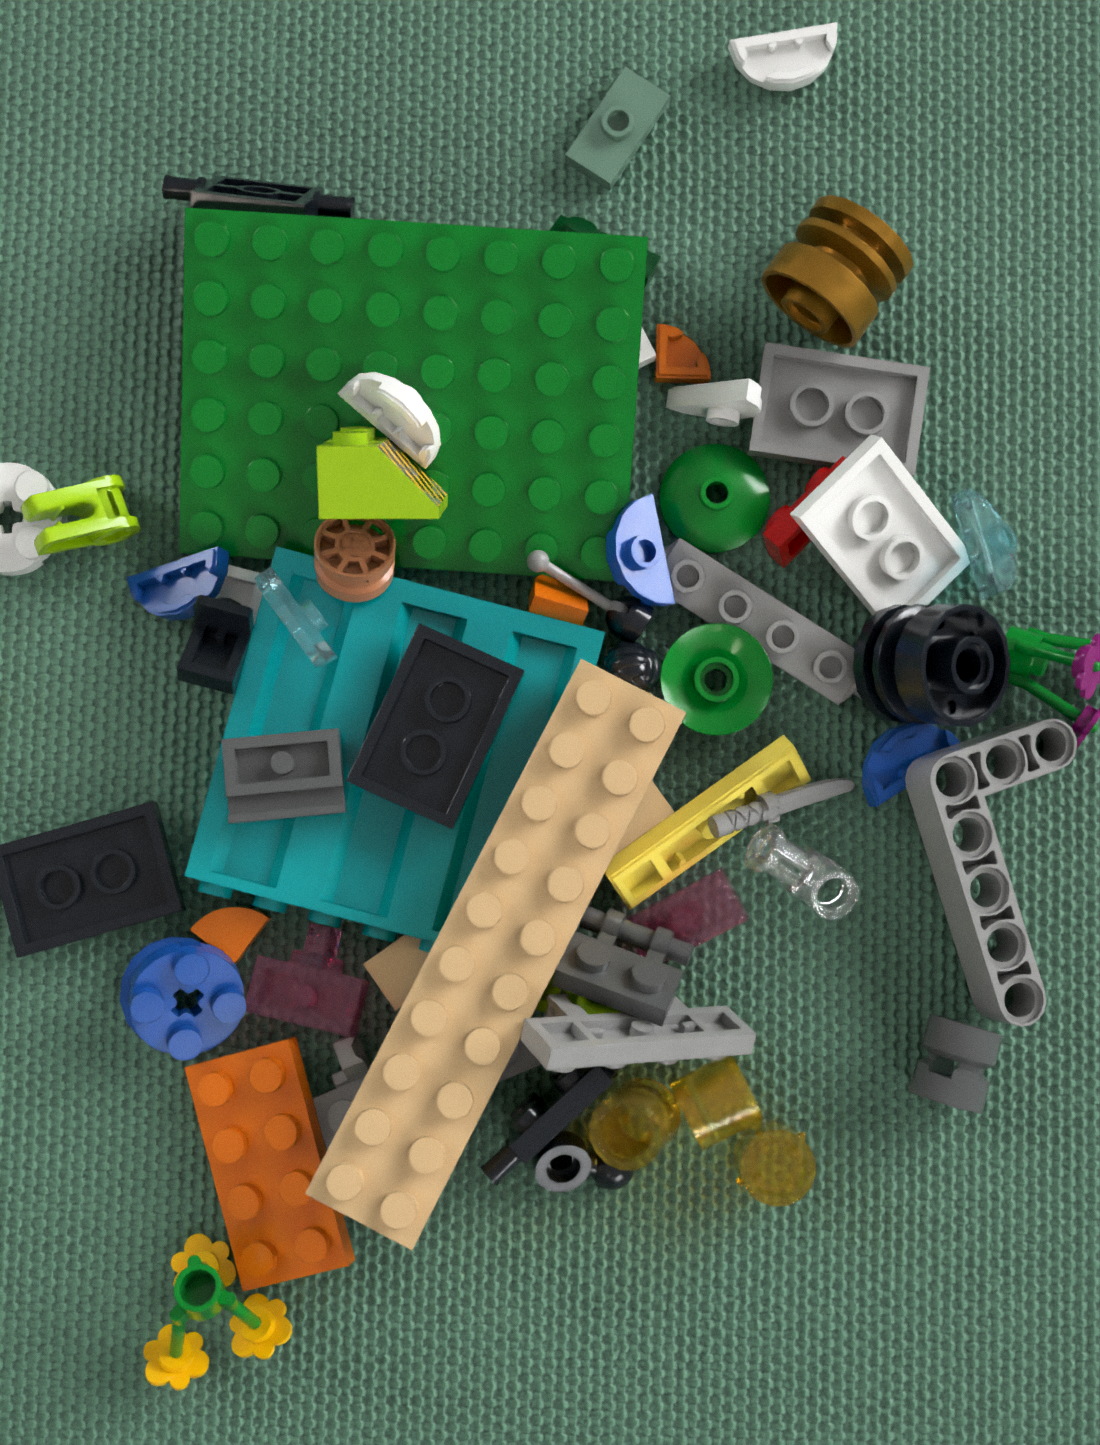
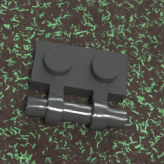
M588 906L581 918L579 927L599 935L595 939L579 932H574L555 970L552 986L662 1027L683 975V971L665 965L664 962L667 959L687 967L694 945L674 938L675 932L658 926L655 931L626 920L627 914L610 908L606 913ZM621 942L646 951L647 954L644 957L619 948L616 944Z

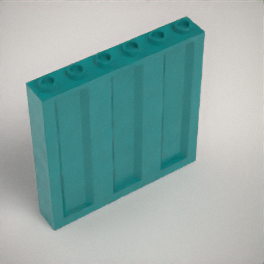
M276 546L223 739L333 728L340 729L347 813L229 824V808L225 789L221 743L184 876L200 880L198 891L231 899L233 889L255 895L252 905L286 913L288 904L310 909L307 920L340 928L344 918L363 923L362 934L376 939L395 942L397 933L419 938L421 941L418 949L430 952L580 659L597 666L605 632L393 577L389 587L374 599L364 602L342 601L326 593L318 584L314 567L315 556ZM419 623L525 670L521 683L453 830L346 781Z

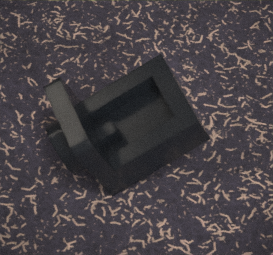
M198 595L194 604L195 625L177 666L178 680L234 694L254 628L253 610L230 598L220 597L216 599L205 595Z

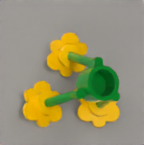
M201 1233L194 1234L186 1240L184 1252H178L173 1255L171 1267L177 1272L173 1282L174 1297L178 1304L170 1311L172 1324L164 1326L159 1331L158 1340L149 1341L144 1346L143 1355L149 1361L145 1368V1377L150 1384L164 1386L169 1383L170 1387L174 1390H183L189 1385L190 1378L202 1377L207 1372L209 1358L201 1350L203 1347V1337L197 1332L185 1333L186 1322L190 1318L204 1321L213 1318L222 1309L230 1311L233 1316L230 1319L229 1326L235 1333L231 1341V1348L234 1354L240 1358H248L255 1355L261 1360H266L273 1355L275 1346L285 1344L290 1339L293 1328L291 1322L284 1317L287 1307L282 1300L273 1299L269 1301L263 1294L256 1293L249 1296L244 1301V1304L237 1300L234 1293L226 1291V1287L234 1282L237 1273L235 1265L227 1259L230 1253L227 1243L216 1241L212 1244L210 1238Z

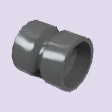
M930 1013L921 1043L928 1051V1055L926 1058L916 1061L908 1091L948 1106L982 1114L990 1087V1082L984 1076V1071L996 1065L1003 1035ZM953 1060L959 1062L958 1068L955 1071Z

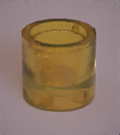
M727 1056L719 1061H712L669 1083L702 1151L748 1127L758 1129L760 1121L764 1120L759 1106L733 1056Z
M635 1078L622 1084L593 1111L589 1123L588 1140L591 1142L596 1154L606 1164L619 1170L635 1171L647 1166L677 1135L681 1123L680 1107L674 1094L664 1084L650 1078Z
M761 1121L748 1127L738 1138L734 1149V1167L739 1175L736 1183L739 1186L744 1185L747 1191L759 1202L770 1206H788L801 1200L811 1189L816 1175L815 1158L809 1145L805 1142L806 1135L803 1132L796 1133L790 1126L778 1121Z

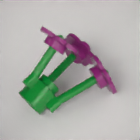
M1013 625L1010 626L1005 635L1011 660L1008 684L1025 689L1073 721L1074 724L1071 728L1077 737L1078 748L1089 732L1094 733L1098 731V724L1096 722L1100 718V708L1097 710L1088 704L1083 712H1081L1030 677L1032 674L1042 677L1049 661L1072 666L1071 675L1076 679L1075 688L1080 690L1081 698L1090 699L1094 694L1097 684L1100 683V634L1096 633L1092 639L1047 633L1033 627L1025 630ZM1054 646L1077 650L1076 654H1073L1070 652L1055 649Z

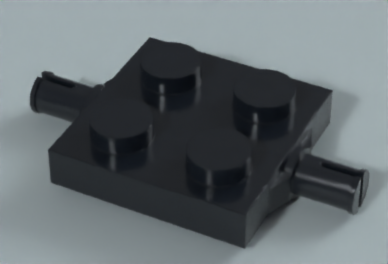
M165 175L162 184L164 199L191 201L190 208L354 218L355 212L354 197L324 195V188L219 175L208 180L205 177L190 179Z
M597 1066L575 1068V1070L568 1073L554 1072L552 1075L555 1079L554 1086L540 1098L533 1092L510 1114L513 1121L510 1123L509 1137L505 1140L506 1144L481 1166L485 1175L495 1185H498L521 1161L526 1165L613 1083L612 1077L615 1078L618 1075L617 1071L619 1069Z

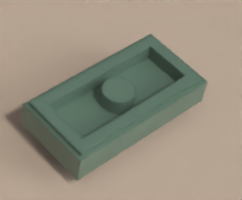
M624 67L566 152L565 162L610 191L669 105L671 95L627 67Z

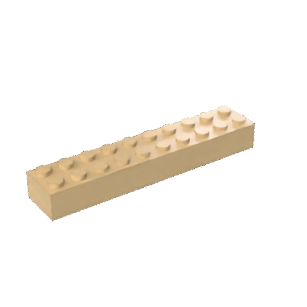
M580 659L305 1193L306 1195L413 1250L521 1038L525 1018L532 1017L687 712Z

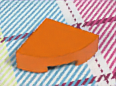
M657 324L655 383H710L711 372L708 359L696 343L676 327Z
M226 907L205 915L190 928V931L209 945H213L225 952L234 963H238L272 917L253 908Z

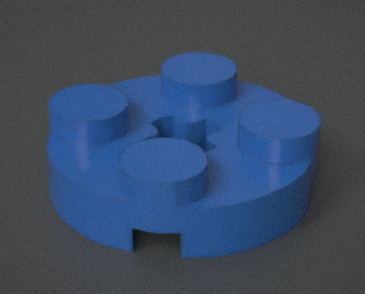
M179 942L160 947L149 954L138 965L131 979L128 1001L131 1021L135 1031L149 1046L161 1052L170 1053L177 1060H191L197 1057L200 1052L208 1051L221 1044L233 1033L246 1012L247 1006L243 982L237 966L225 952L209 944L199 943L200 947L193 945L181 947ZM180 989L188 994L195 989L201 992L197 997L198 1004L189 1009L175 1007L177 1004L175 993Z

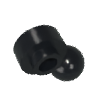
M561 1131L531 1159L538 1183L543 1188L553 1192L572 1190L581 1185L588 1176H592L596 1184L604 1189L617 1190L630 1182L635 1171L634 1159L631 1153L622 1145L609 1143L600 1146L594 1153H588L583 1139L569 1131Z

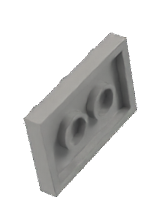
M765 342L758 377V384L762 388V408L756 417H752L747 455L831 468L842 456L847 458L872 434L883 438L910 475L914 477L930 367Z

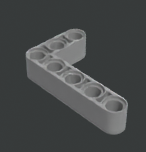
M1058 719L1018 722L923 755L911 763L905 777L906 789L973 1004L978 1013L984 1018L1020 1027L1032 1025L1039 1020L1045 1010L1046 995L985 796L1060 770L1070 764L1075 757L1077 749L1076 736L1067 723ZM1038 734L1041 736L1044 745L1041 756H1039L1036 750ZM989 751L994 755L996 764L992 774L989 773L986 766V758ZM940 767L946 774L947 780L942 793L939 791L935 779ZM957 822L960 823L963 829V839L959 847L956 846L953 840V830ZM977 877L980 884V892L977 899L973 901L970 894V886L973 879ZM994 932L997 944L994 952L990 955L987 942L991 933ZM1011 986L1013 1000L1009 1008L1006 1009L1004 1002L1005 993Z

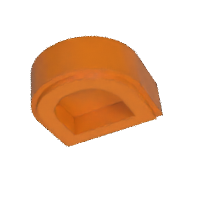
M542 574L535 578L529 593L528 612L582 626L588 613V599L557 579Z

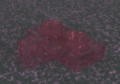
M310 923L303 951L294 949L289 962L257 955L246 997V1012L356 1038L370 981L341 975L344 961L336 959L342 931L333 927Z

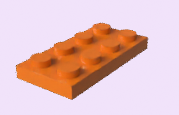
M296 1036L184 1067L242 1291L346 1267L354 1262L355 1256L344 1215L305 1194L327 1151Z

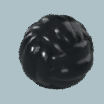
M620 641L614 648L608 651V655L604 656L606 672L650 694L653 692V688L660 679L662 668L659 657L652 649L644 647L639 642L629 643L628 641Z

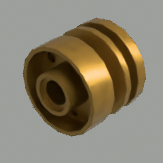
M827 195L817 200L811 208L809 218L803 219L795 233L798 242L794 241L783 245L763 272L761 282L765 292L775 305L807 332L827 343L842 348L854 347L879 312L876 302L888 301L895 292L897 284L903 282L914 264L911 252L905 243L882 219L851 200Z

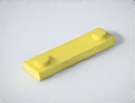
M783 734L614 855L604 874L628 909H633L741 831L735 830L731 834L716 839L711 834L708 826V818L710 816L730 809L734 810L736 807L744 804L749 805L750 802L757 800V795L772 791L774 794H778L810 782L812 779L794 745Z

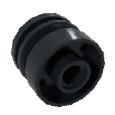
M921 604L911 606L892 605L877 611L864 624L855 644L853 673L857 692L865 706L882 720L900 723H929L970 727L985 721L1000 705L1008 686L1011 660L1007 638L997 619L982 607L968 604H936L933 606Z

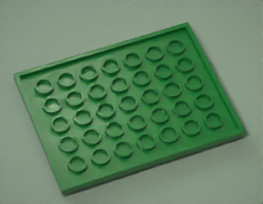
M185 208L179 553L196 554L219 546L229 551V556L273 559L277 546L315 556V534L322 522L326 520L319 519L317 446L331 439L332 432L340 431L341 427H375L337 393L359 373L377 372L393 377L401 383L414 388L420 394L424 403L430 408L439 426L441 445L435 459L426 469L421 468L448 494V506L439 519H383L390 526L395 536L394 567L539 576L543 574L552 577L544 571L533 572L527 565L528 555L534 550H542L548 555L549 562L576 579L615 581L606 560V536L608 531L613 529L617 516L622 512L621 508L629 503L648 237ZM375 427V437H387ZM348 520L350 525H364L365 521ZM372 524L370 528L384 535L381 529Z

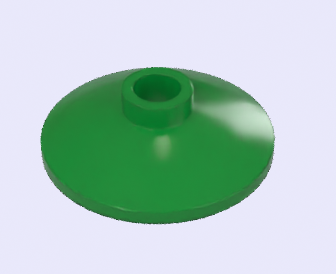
M723 444L697 446L680 455L665 473L659 495L661 514L670 532L677 539L685 540L704 553H725L749 542L765 522L770 503L768 483L758 464L743 451ZM713 485L720 486L726 492V500L721 503H713L707 498L706 490Z
M704 624L685 632L672 644L661 667L660 685L664 701L687 712L681 722L684 726L705 735H728L748 727L762 714L772 693L773 671L765 649L750 633L730 624ZM717 670L724 675L726 682L722 690L712 691L707 688L705 676L709 671Z

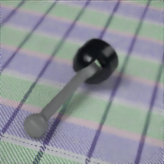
M534 550L527 557V565L533 572L544 571L606 610V624L615 637L622 641L634 643L644 631L653 614L654 608L652 606L641 603L639 598L633 596H620L613 601L609 600L549 562L548 555L542 550Z

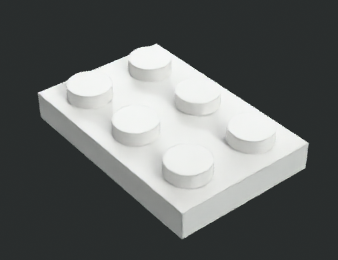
M872 434L790 513L792 518L872 616L877 611L892 605H928L975 559L883 438Z

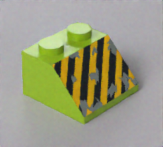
M341 427L340 431L332 432L331 439L317 446L319 519H439L448 506V494L388 437H375V427Z

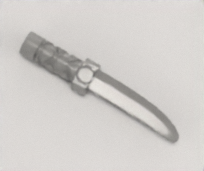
M833 778L809 783L778 794L768 791L757 795V800L750 802L749 805L744 804L736 807L734 810L730 809L710 816L708 818V826L711 834L717 839L731 834L735 830L739 831L747 828L749 825L751 827L759 824L760 821L769 825L780 821V815L849 792L853 790L855 784L852 780L846 778Z

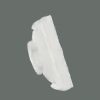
M837 22L732 39L729 41L728 50L735 67L749 82L769 91H793L811 84L826 70L837 44Z
M371 372L359 373L337 393L421 467L426 469L435 459L441 445L439 426L430 408L424 403L422 397L414 388L401 383L393 377Z
M750 378L676 386L668 390L666 408L684 414L706 417V421L713 425L736 427L739 425L740 419L756 417L761 412L762 388Z

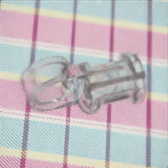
M771 823L766 827L760 828L747 845L744 859L747 868L756 873L765 871L778 879L783 890L808 904L820 917L838 919L847 915L854 908L859 894L856 881L839 864L809 846L801 848L786 839L785 833L780 827ZM766 846L770 847L769 851L765 849ZM796 867L800 870L799 873L794 871ZM829 879H841L842 889L839 895L830 902H819L817 894L820 886Z

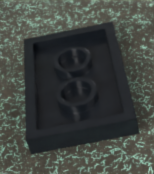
M419 623L346 781L453 830L521 683L525 670Z
M151 801L0 845V896L17 958L186 910L157 802Z

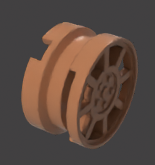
M383 519L324 520L317 529L314 538V567L316 580L321 588L332 597L346 602H364L381 595L389 587L394 576L396 541L390 526ZM348 520L365 521L364 525H350ZM372 524L381 529L384 535L370 528Z

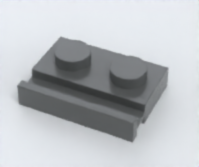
M333 728L221 739L229 824L347 813L340 729Z

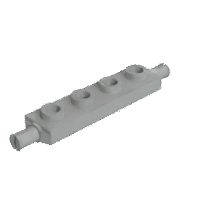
M679 538L667 548H664L674 600L709 623L730 624L750 633L763 646L771 663L837 705L848 699L852 694L861 699L857 692L853 673L855 648L685 540Z

